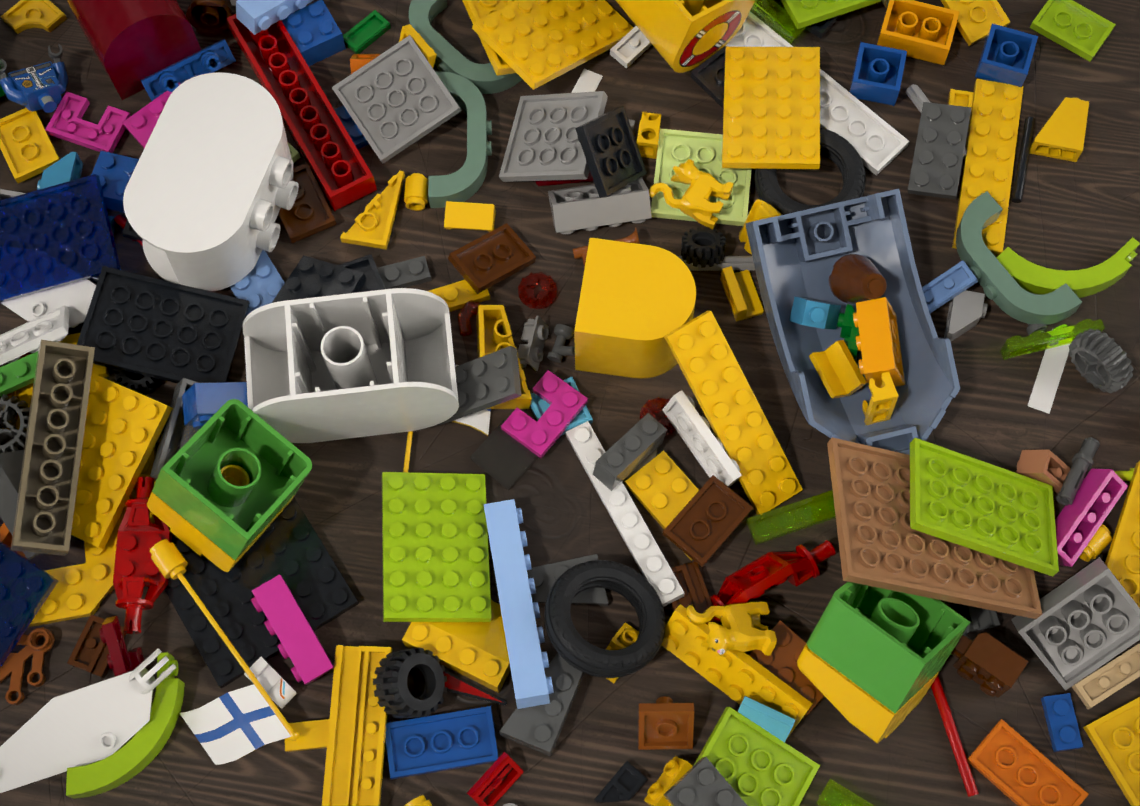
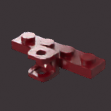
M117 615L106 618L99 632L103 644L107 643L109 650L107 661L110 669H113L115 676L133 671L144 661L141 647L133 648L132 651L128 652Z

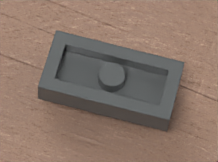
M425 256L378 268L385 289L406 288L432 281Z

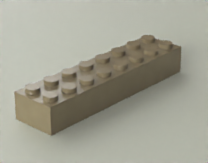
M41 340L11 543V550L62 556H66L69 552L95 347Z

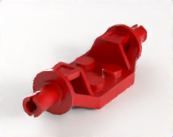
M143 476L138 477L137 498L125 502V508L127 509L117 534L113 585L118 599L115 603L116 607L126 610L123 633L133 634V632L135 634L141 633L142 611L154 608V602L168 585V579H165L151 559L150 549L164 539H168L171 543L172 532H170L169 526L155 515V524L150 522L151 511L147 507V502L153 490L155 479L147 476L145 480ZM144 587H149L145 599H141Z
M825 540L810 551L799 544L796 546V552H768L727 576L718 595L711 596L712 606L749 603V599L760 597L765 593L766 589L773 585L782 584L786 580L797 587L811 577H818L820 573L817 564L836 555V551L830 541ZM715 616L709 622L718 624L721 620Z

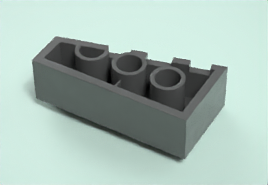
M559 653L550 662L549 668L544 670L545 676L552 679L554 693L549 694L550 703L522 709L516 708L499 731L502 737L550 757L585 672L583 673L567 663Z

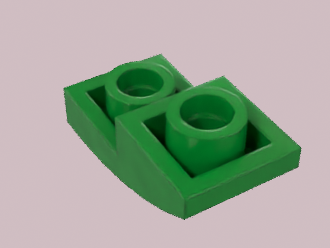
M847 304L845 313L839 314L837 327L841 328L840 338H844L854 360H856L858 351L856 336L859 335V327H855L853 312L855 311L852 305Z

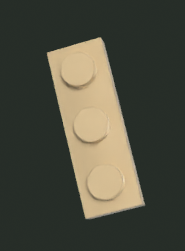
M1137 644L1072 686L1087 709L1092 708L1140 677V644Z

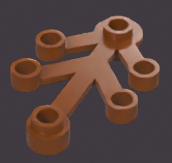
M44 627L36 628L29 635H14L8 632H0V647L2 649H8L12 645L25 646L18 653H0V664H4L0 668V682L11 674L9 690L5 695L8 703L16 706L23 702L24 693L21 691L24 666L25 661L32 655V670L27 675V682L34 687H40L45 683L46 676L42 672L44 656L46 652L51 650L55 642L54 634L49 629ZM8 636V642L2 645V638ZM45 637V643L39 646V639ZM36 674H39V681L33 683V677ZM18 692V699L12 701L11 696Z

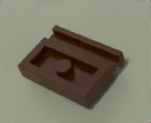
M695 561L671 568L685 593L684 597L670 603L673 612L680 604L685 608L693 605L696 612L701 614L712 606L699 566Z
M91 614L67 664L105 679L110 668L107 661L109 650L107 643L103 644L99 632L105 619ZM120 626L123 637H125L126 633H123L124 627Z

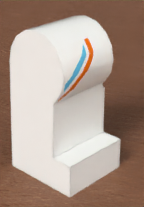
M262 657L250 667V670L267 694L281 709L297 694ZM245 672L244 675L251 681V679Z

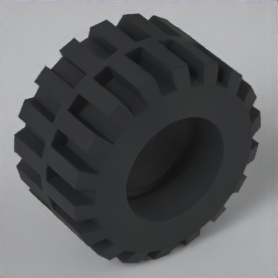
M412 648L390 652L386 655L387 658L381 659L379 662L381 667H377L374 672L377 678L373 679V685H376L374 695L379 697L377 703L380 707H385L384 712L392 714L395 718L402 719L422 717L435 712L438 709L437 704L443 703L444 698L442 695L447 692V687H445L447 676L443 674V671H445L444 665H439L440 659L437 656H432L433 652L424 650V648ZM409 672L411 673L414 681V689L412 695L410 694L407 687V676Z

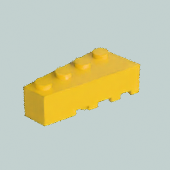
M478 305L476 316L478 358L509 346L515 347L504 306ZM519 358L521 396L487 409H529L532 397L530 390H528L526 377L521 368Z

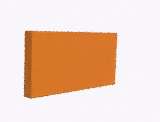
M1002 719L997 722L967 758L969 764L1017 806H1080L1089 795Z

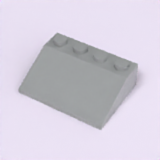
M1100 557L1040 599L1042 610L1040 617L1032 619L1015 616L1011 619L1019 634L1065 691L1140 640V608Z

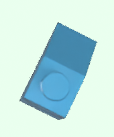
M70 152L43 171L42 178L37 184V190L41 196L75 201L83 168V162L77 152Z
M795 296L789 321L810 327L836 330L841 305Z

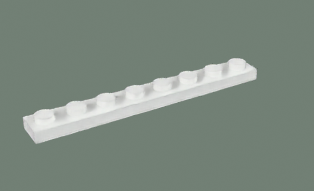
M587 421L566 431L567 439L644 578L648 580L656 590L657 595H659L663 607L684 597L685 593L623 482L611 491L593 475L595 463L605 453V450L589 422Z

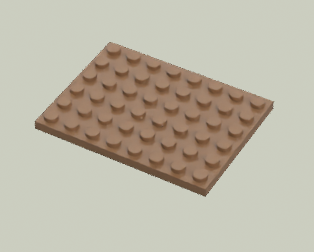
M833 437L829 440L827 446L843 581L1037 619L1042 615L1034 570L910 528V455Z

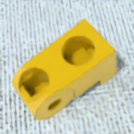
M642 112L637 136V146L641 157L657 159L661 114Z

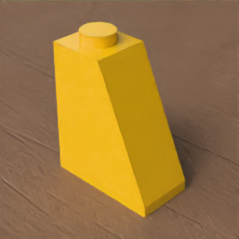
M1065 97L1035 137L1029 154L1077 162L1084 147L1089 101Z

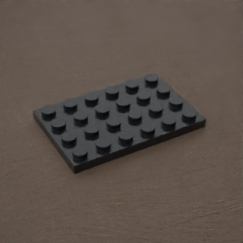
M103 266L77 345L95 347L93 364L173 383H179L183 378L198 383L227 382L250 302Z

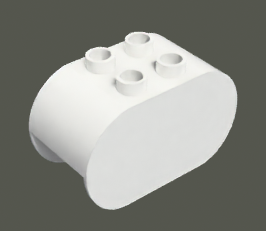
M222 72L207 73L190 78L171 93L132 173L123 197L126 217L134 231L143 239L142 244L145 256L152 269L165 281L210 292L222 290L246 277L255 267L262 250L272 252L275 248L280 234V224L274 222L280 208L290 210L293 207L299 188L298 182L292 181L293 160L281 112L275 99L257 82L244 76Z
M393 288L287 300L261 306L249 313L243 321L248 408L291 443H314L416 431L448 420L459 408L449 307L436 294L412 288Z

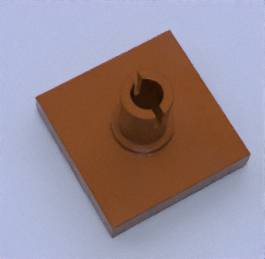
M663 696L658 698L656 703L639 704L638 750L693 749L694 703H673L670 697Z

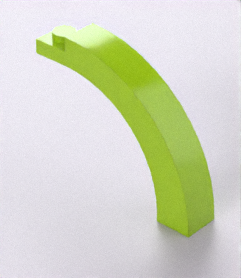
M1132 237L1111 258L1096 266L1081 270L1064 271L1045 268L1024 259L1009 247L996 258L1014 280L1030 293L1038 295L1048 294L1067 284L1078 298H1083L1107 289L1125 276L1132 266L1130 262L1138 255L1135 250L1140 243Z
M164 652L157 656V663L165 656L169 659L157 671V678L172 664L176 666V669L156 686L150 721L126 745L107 758L85 766L67 768L66 796L73 799L84 798L114 789L140 773L162 750L177 723L181 712L185 687L183 681L179 678H174V676L178 675V661L170 653Z

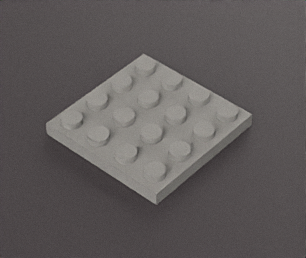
M410 35L332 87L382 163H385L461 112L460 107Z
M604 91L520 96L499 178L503 182L587 179L590 169L586 163L575 128L604 114L608 98L607 94Z

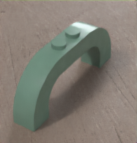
M447 0L411 1L409 7L410 25L437 54L434 64L439 72H451L465 77L480 90L481 94L505 91L522 80L517 73L497 76L491 63L477 64L469 61L431 26L433 19L448 7Z
M436 72L458 106L467 115V158L464 165L452 174L428 177L430 208H446V201L464 202L472 197L482 186L487 173L488 156H492V141H488V135H492V121H487L484 98L480 90L471 81L455 73Z
M988 191L974 199L965 210L957 228L956 248L961 261L963 260L975 275L978 283L983 287L985 295L989 299H993L1007 315L1027 324H1054L1074 314L1082 301L1067 284L1062 285L1051 293L1038 295L1024 290L987 248L982 239V230L997 221L1002 208Z

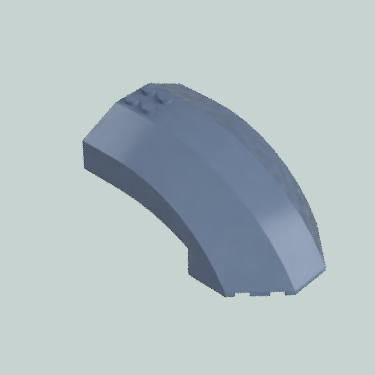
M894 189L745 223L760 293L773 340L792 392L808 424L829 438L833 437L909 455L910 442L914 438L927 440L932 430L936 429L943 418L951 400L958 394L960 385L951 341L949 338L938 337L929 313L915 264L900 190ZM849 254L867 257L886 280V291L879 298L886 297L897 316L905 385L895 387L898 399L891 419L870 425H865V415L862 410L863 401L866 400L869 405L872 396L869 383L865 384L851 396L832 399L809 358V355L813 352L825 351L837 340H844V338H840L841 328L836 327V330L821 329L789 321L795 296L841 305L840 313H845L848 303L842 302L833 295L829 286V276L833 271L835 262ZM850 304L854 311L857 312L856 304ZM857 351L856 360H855V362L857 363L858 367H859V359H862V352H861V351Z

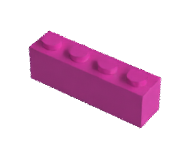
M1091 469L1077 491L1073 504L1065 506L1055 519L1058 565L1069 567L1074 565L1127 489L1128 485L1112 469Z
M281 575L252 590L255 597L251 601L258 613L261 611L265 613L268 620L264 624L271 636L275 634L278 636L281 643L277 646L284 659L290 657L294 664L291 671L298 683L303 680L304 684L307 685L334 669L332 662Z

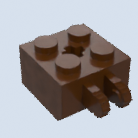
M979 633L972 640L962 635L951 653L957 657L953 664V667L958 669L957 673L966 680L971 681L972 679L978 683L980 689L992 697L994 695L1000 697L1011 689L1028 663L1027 660L988 633Z

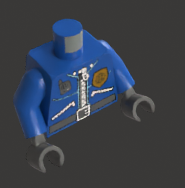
M58 44V53H52L50 45L48 46V55L54 60L53 64L51 61L13 71L7 73L8 77L5 74L7 64L3 59H0V67L2 68L0 69V85L10 101L24 105L32 112L43 109L45 112L51 113L56 110L57 104H60L62 100L61 94L65 93L68 84L65 64L61 62L63 52L60 44Z

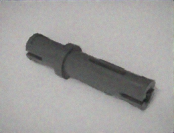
M1092 437L1085 438L1079 452L1073 456V465L1056 497L1060 504L1065 506L1073 504L1087 470L1091 469L1094 464L1092 459L1100 446L1098 440Z

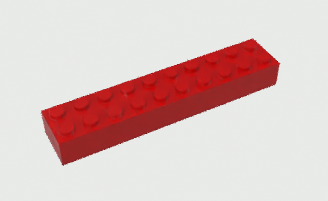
M236 14L228 17L227 21L234 38L261 85L272 95L278 104L283 123L305 161L309 164L313 175L334 211L376 191L374 176L282 21L279 20L268 29L254 35L236 18Z

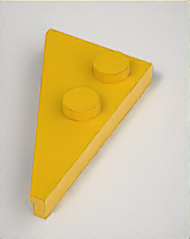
M399 171L388 181V186L383 192L377 194L365 207V211L356 217L353 226L346 233L343 232L340 239L342 243L387 250L405 178L404 171Z

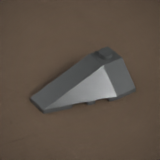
M24 450L0 453V517L12 536ZM23 552L28 560H31L32 558L41 554L33 552Z

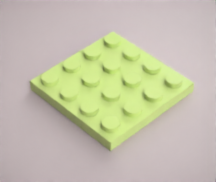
M660 128L654 184L660 182L667 184L672 189L674 198L681 199L690 187V184L671 181L672 176L675 175L673 167H678L680 163L691 159L699 171L711 174L719 183L731 182L734 184L728 200H722L713 196L709 198V201L712 203L720 201L724 204L720 213H713L712 215L718 218L716 224L743 226L748 215L752 169L722 168L723 134ZM659 191L652 198V217L697 222L691 216L684 214L680 209L672 208L668 205L663 192Z

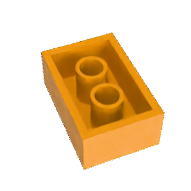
M889 0L877 45L907 51L906 56L944 65L951 47L960 11L915 0Z
M882 297L857 302V312H853L855 327H859L856 344L858 351L862 352V359H859L861 375H865L867 383L873 378L875 385L880 388L882 373L889 372L895 387L905 385L897 316L888 299Z

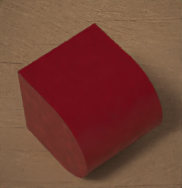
M67 0L83 33L122 100L145 89L140 80L201 51L193 28L176 0Z

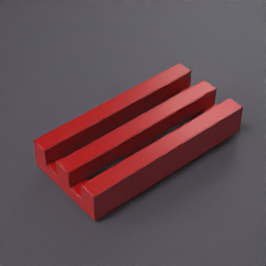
M503 752L467 794L479 806H494L524 771L508 754ZM513 768V770H512V771L506 776V778L502 781V779L504 778V776ZM493 789H495V790L488 796V798H487L485 801H483V800L485 799V797H486Z

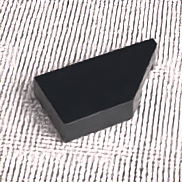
M626 761L594 801L596 803L630 801L648 779Z

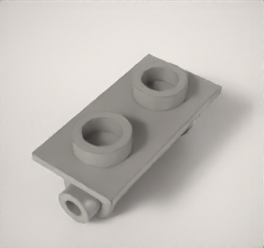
M536 316V319H528V322L524 323L521 340L528 342V344H520L518 349L521 367L525 368L529 364L535 371H538L539 364L543 359V348L545 340L549 335V326L539 316Z

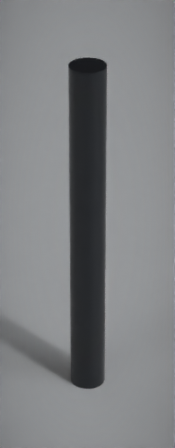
M1031 116L1026 117L1012 196V202L1014 203L1022 202L1035 118Z

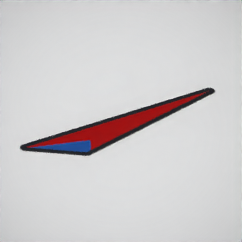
M447 670L443 671L444 676H447V682H445L447 691L504 706L507 705L506 700Z

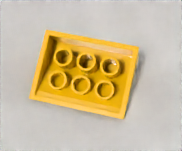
M492 600L490 622H411L402 638L405 647L409 649L424 648V650H430L433 652L432 656H437L440 659L439 664L497 693L500 692L511 670L500 604Z

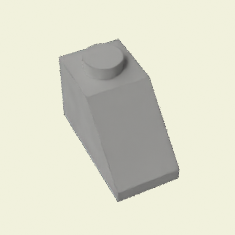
M965 290L949 301L944 338H949L950 341H953L974 328L980 318H985L987 304L984 303L985 294Z

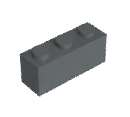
M647 413L596 461L593 475L612 491L663 443L667 429Z

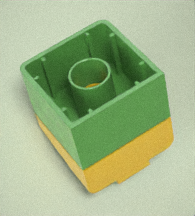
M231 399L161 468L148 499L147 507L155 516L171 528L170 532L199 556L203 554L218 568L229 572L291 502L311 471L312 462L309 457L256 413H253L244 403L237 399Z
M847 582L833 594L798 657L797 666L853 726L878 744L881 740L887 738L921 702L970 622L937 599Z

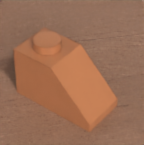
M1022 450L1020 460L1017 463L1016 473L1052 485L1053 492L1059 493L1071 468L1050 450Z

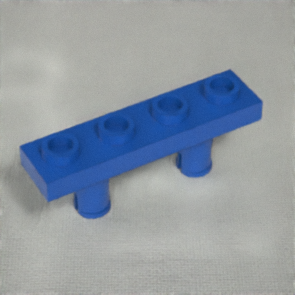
M223 39L140 81L151 101H153L166 91L173 92L179 86V82L182 84L195 76L213 73L236 60L226 40Z

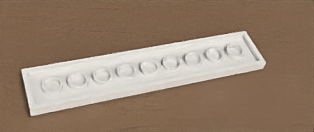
M749 12L737 34L726 45V47H793L751 12ZM820 69V128L833 131L845 138L856 149L863 165L877 176L908 146L909 140Z

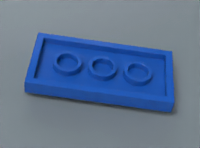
M491 706L391 722L386 725L385 738L391 779L493 763L499 758Z

